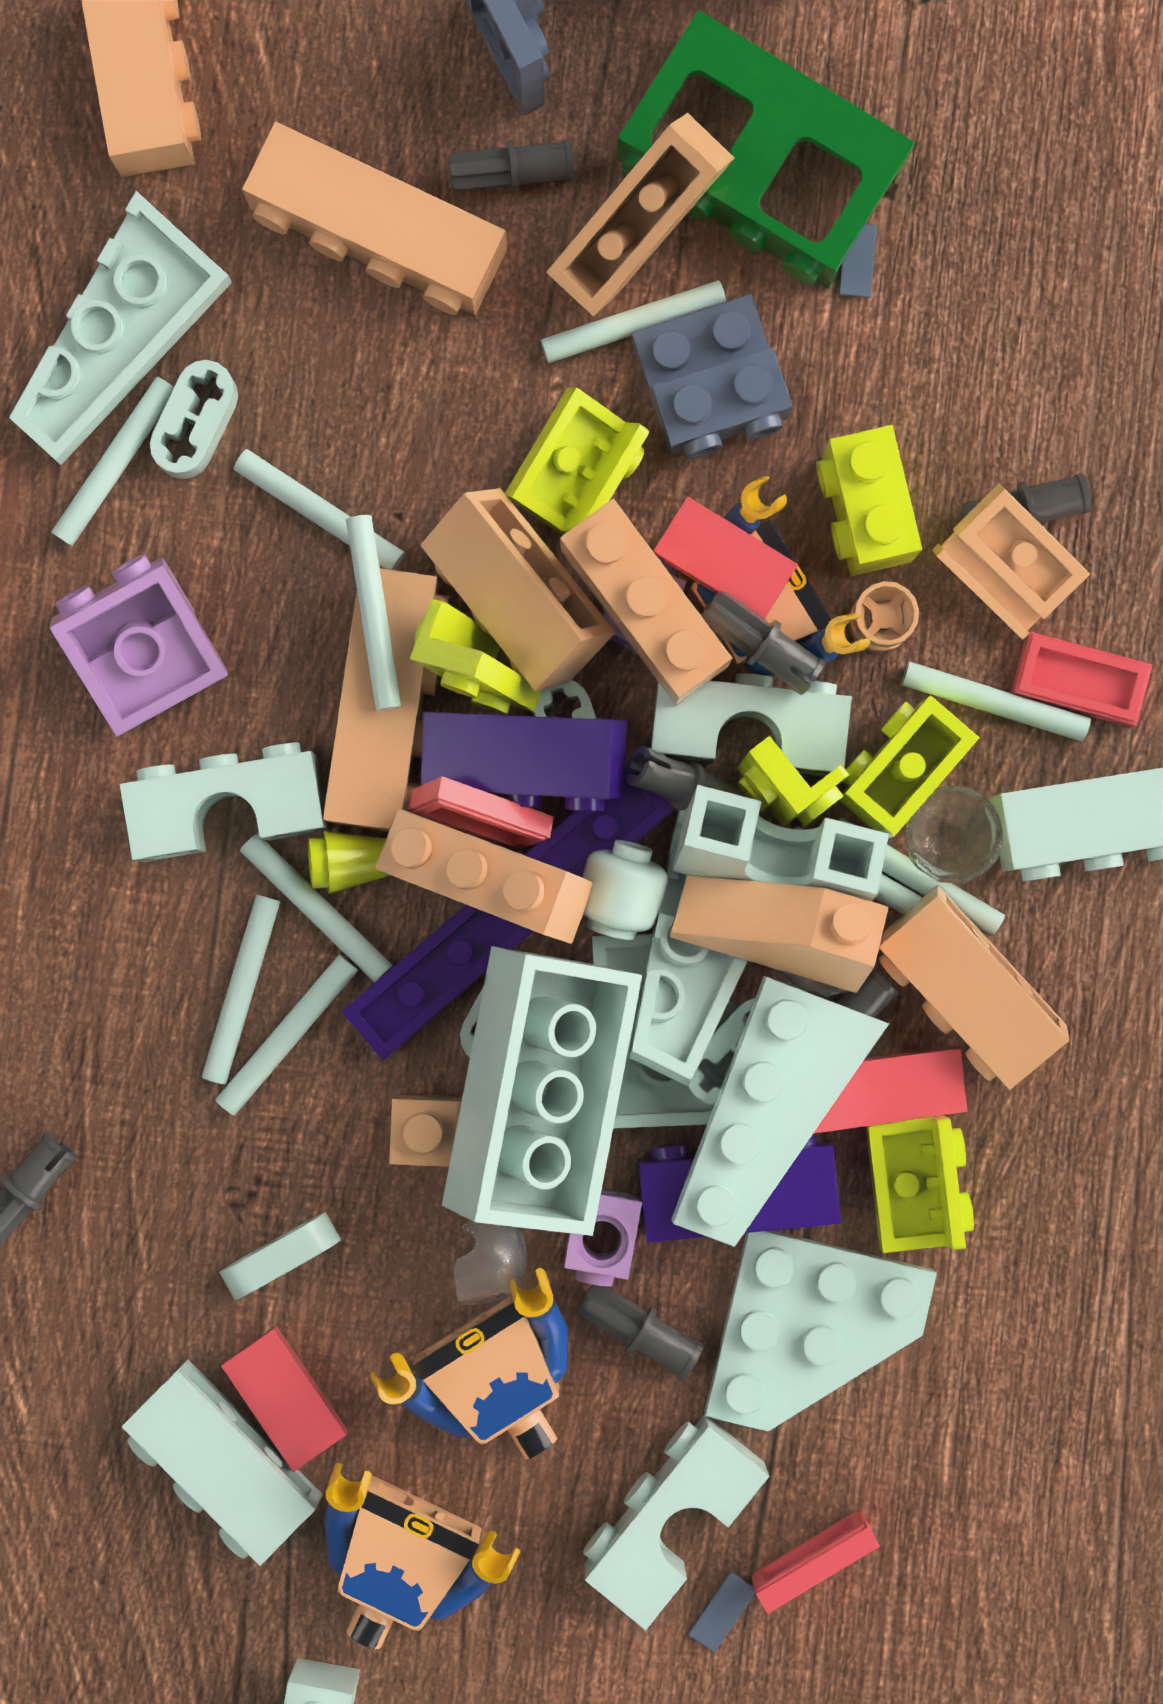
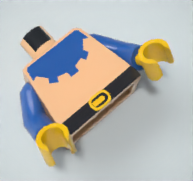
M762 476L746 485L742 491L741 502L737 503L723 518L797 563L770 519L760 525V519H766L779 512L787 503L786 495L776 499L770 507L761 503L758 496L759 488L770 478L769 476ZM799 566L795 569L765 618L769 623L775 619L781 623L779 629L781 632L817 658L823 659L825 663L834 660L838 654L844 655L863 651L870 644V638L861 639L852 644L847 641L844 634L847 623L857 620L861 616L853 613L831 619ZM693 580L694 584L690 587L688 596L693 606L702 616L707 604L716 594ZM712 630L731 655L730 665L734 670L746 666L754 674L776 676L757 661L753 665L748 664L745 661L746 653Z
M543 1268L535 1269L539 1284L530 1290L518 1288L515 1279H511L509 1286L512 1295L418 1353L412 1365L417 1374L412 1373L402 1354L398 1352L393 1353L390 1359L397 1371L395 1376L381 1379L375 1372L370 1374L371 1381L381 1400L387 1404H401L420 1420L457 1438L472 1436L481 1445L508 1431L526 1460L535 1457L549 1448L558 1438L540 1409L559 1397L558 1381L563 1378L568 1370V1326L553 1298L546 1271Z
M335 1464L326 1489L328 1505L324 1518L328 1562L329 1566L341 1576L337 1592L343 1597L359 1604L346 1630L348 1636L357 1643L368 1648L380 1649L394 1621L412 1630L420 1631L429 1618L433 1620L446 1619L479 1598L493 1583H502L508 1578L520 1554V1550L515 1547L513 1552L507 1555L496 1552L492 1548V1544L497 1536L496 1532L491 1530L486 1532L476 1552L480 1541L481 1527L372 1476L370 1471L365 1470L363 1478L359 1482L348 1481L340 1473L343 1464Z

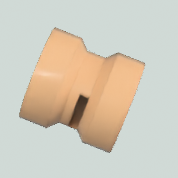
M883 581L871 585L862 592L849 614L857 613L861 616L859 619L848 623L850 635L855 642L870 638V644L865 649L869 652L884 653L894 650L913 633L918 624L919 608L916 598L907 588L895 582Z

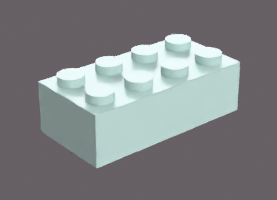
M491 946L442 1206L477 1223L593 1236L642 975L596 964Z

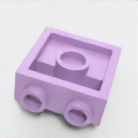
M145 554L125 562L111 573L116 583L96 594H93L89 585L69 593L56 602L55 606L60 613L51 618L50 630L116 737L228 676L224 663L197 620L193 607L163 557L150 563Z

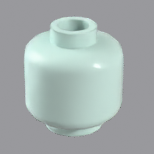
M615 840L613 850L603 849L589 854L582 878L593 882L583 913L588 918L586 927L609 937L634 940L637 932L646 931L655 926L668 877L664 868L650 860L652 849L629 841Z

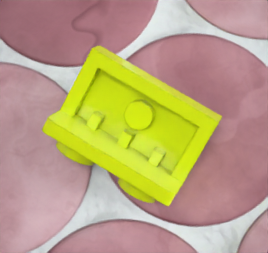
M567 387L505 494L510 501L563 536L608 503L621 480L628 478L637 469L644 455V448L641 446L647 438L649 430L640 423L623 421L577 387Z
M432 599L425 617L416 629L415 645L410 659L442 677L441 686L459 694L473 697L471 703L483 709L502 715L508 714L510 706L535 712L543 689L534 691L522 675L496 660L500 646L491 635L484 632L478 626V622L448 603Z
M770 736L751 749L737 767L743 775V778L737 782L741 791L745 793L747 798L762 801L759 812L768 807L783 827L796 817L805 827L843 797L836 786L849 775L844 767L839 765L810 788Z
M944 1115L865 1126L880 1251L882 1253L942 1246H948L952 1250L966 1249L964 1232L974 1230V1217L969 1193H959L956 1167L966 1166V1150L961 1129H952L950 1118Z

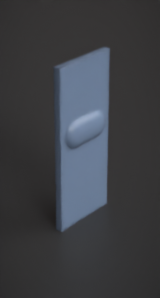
M865 225L843 260L839 295L871 298L877 225Z
M730 1571L688 1635L715 1653L754 1596V1587Z

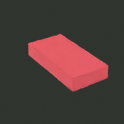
M690 497L686 498L653 551L660 560L715 594L720 591L728 592L763 619L766 618L798 566L794 561Z
M1029 632L1030 634L1024 640L1011 689L1012 694L1131 728L1137 726L1152 664Z
M443 776L412 789L408 808L413 814L514 850H520L550 838L554 816L529 807H521L518 803Z
M277 1325L221 1365L293 1472L347 1435L348 1429Z
M856 1510L753 1572L751 1578L755 1593L767 1614L880 1547L861 1511L857 1512Z

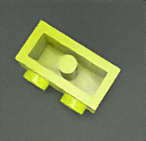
M893 425L829 439L822 454L823 460L816 462V468L823 497L825 499L832 497L837 522L831 523V532L838 559H847L850 576L911 563L923 549Z
M931 695L921 701L915 708L905 701L881 728V731L889 738L875 755L871 756L866 750H863L845 769L849 775L842 782L847 787L843 790V797L839 801L873 830L888 833V838L894 837L980 738Z

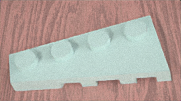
M135 191L125 209L127 216L114 239L109 238L98 257L97 262L99 266L83 295L78 294L66 315L69 320L55 345L49 346L9 417L60 465L68 459L232 283L226 272L137 191Z
M678 809L665 870L668 882L653 930L629 1058L688 1086L737 985L747 960L670 938L687 877L686 874L672 871L686 809Z
M763 976L671 1218L673 1224L735 1247L889 1023Z

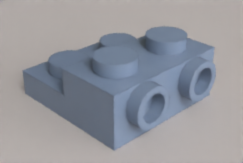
M466 0L467 8L522 115L524 116L544 106V81L550 78V73L544 56L549 54V48L538 23V14L544 12L542 0Z
M752 294L631 333L632 344L669 456L685 452L687 459L700 458L723 447L721 440L745 433L747 440L771 435L783 428L782 420L789 418L793 406L774 348H769Z

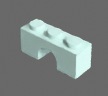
M736 674L735 683L709 681L678 705H675L659 682H657L650 748L673 760H692L699 763L712 764L716 757L717 739L720 729L731 720L747 717L764 723L770 729L776 744L800 774L826 776L839 765L845 766L852 696L836 695L837 685L827 682L808 681L811 684L810 688L800 695L795 690L773 688L774 678L769 676Z
M285 743L263 748V759L238 763L237 754H222L200 759L201 770L176 774L174 765H159L137 770L138 781L120 784L132 860L145 863L207 852L203 834L205 816L211 806L217 801L232 796L243 797L252 806L256 814L261 839L271 841L331 830L330 824L323 820L326 800L318 756L312 751L301 752L300 743Z
M697 785L684 814L672 871L693 876L823 887L871 902L877 896L889 837L888 833L825 818L819 827L809 830L780 827L764 820L759 815L762 801Z
M705 1414L695 1426L687 1421L678 1429L664 1450L669 1459L655 1476L645 1472L636 1481L624 1499V1504L629 1507L614 1527L605 1522L591 1537L583 1551V1554L588 1557L585 1562V1581L644 1630H647L687 1580L684 1561L669 1550L660 1538L662 1527L667 1519L682 1509L699 1508L711 1513L729 1528L769 1478L764 1461L713 1419L706 1417Z

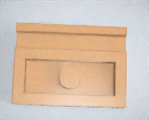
M1000 483L953 528L954 533L942 545L938 543L932 549L935 555L1022 640L1030 634L1028 630L1041 617L1045 619L1090 575Z

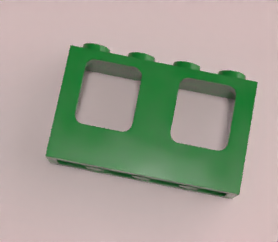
M698 10L617 138V160L622 162L621 168L628 175L653 145L651 135L690 76L700 75L747 103L752 110V116L729 151L735 159L691 208L688 214L701 220H706L710 216L728 227L730 237L740 246L755 253H759L763 249L783 261V269L797 281L810 286L817 282L829 289L840 265L890 185H894L907 164L915 142ZM801 141H808L856 170L860 175V184L826 238L820 242L809 241L765 214L759 204L791 150Z

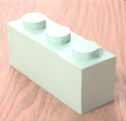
M1163 768L1001 793L990 797L1002 872L1020 869L1022 882L1061 876L1059 863L1083 859L1086 872L1124 866L1122 857L1124 852L1146 849L1148 861L1163 859Z
M188 1359L122 1426L130 1435L127 1442L132 1451L149 1466L154 1467L159 1464L176 1481L173 1484V1489L182 1502L198 1513L204 1509L221 1526L219 1535L226 1546L241 1558L245 1559L249 1555L259 1566L316 1510L323 1495L299 1470L293 1472L278 1449Z

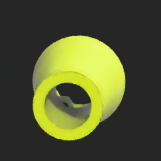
M323 831V837L308 838V862L312 889L327 888L328 894L392 876L375 869L386 838Z

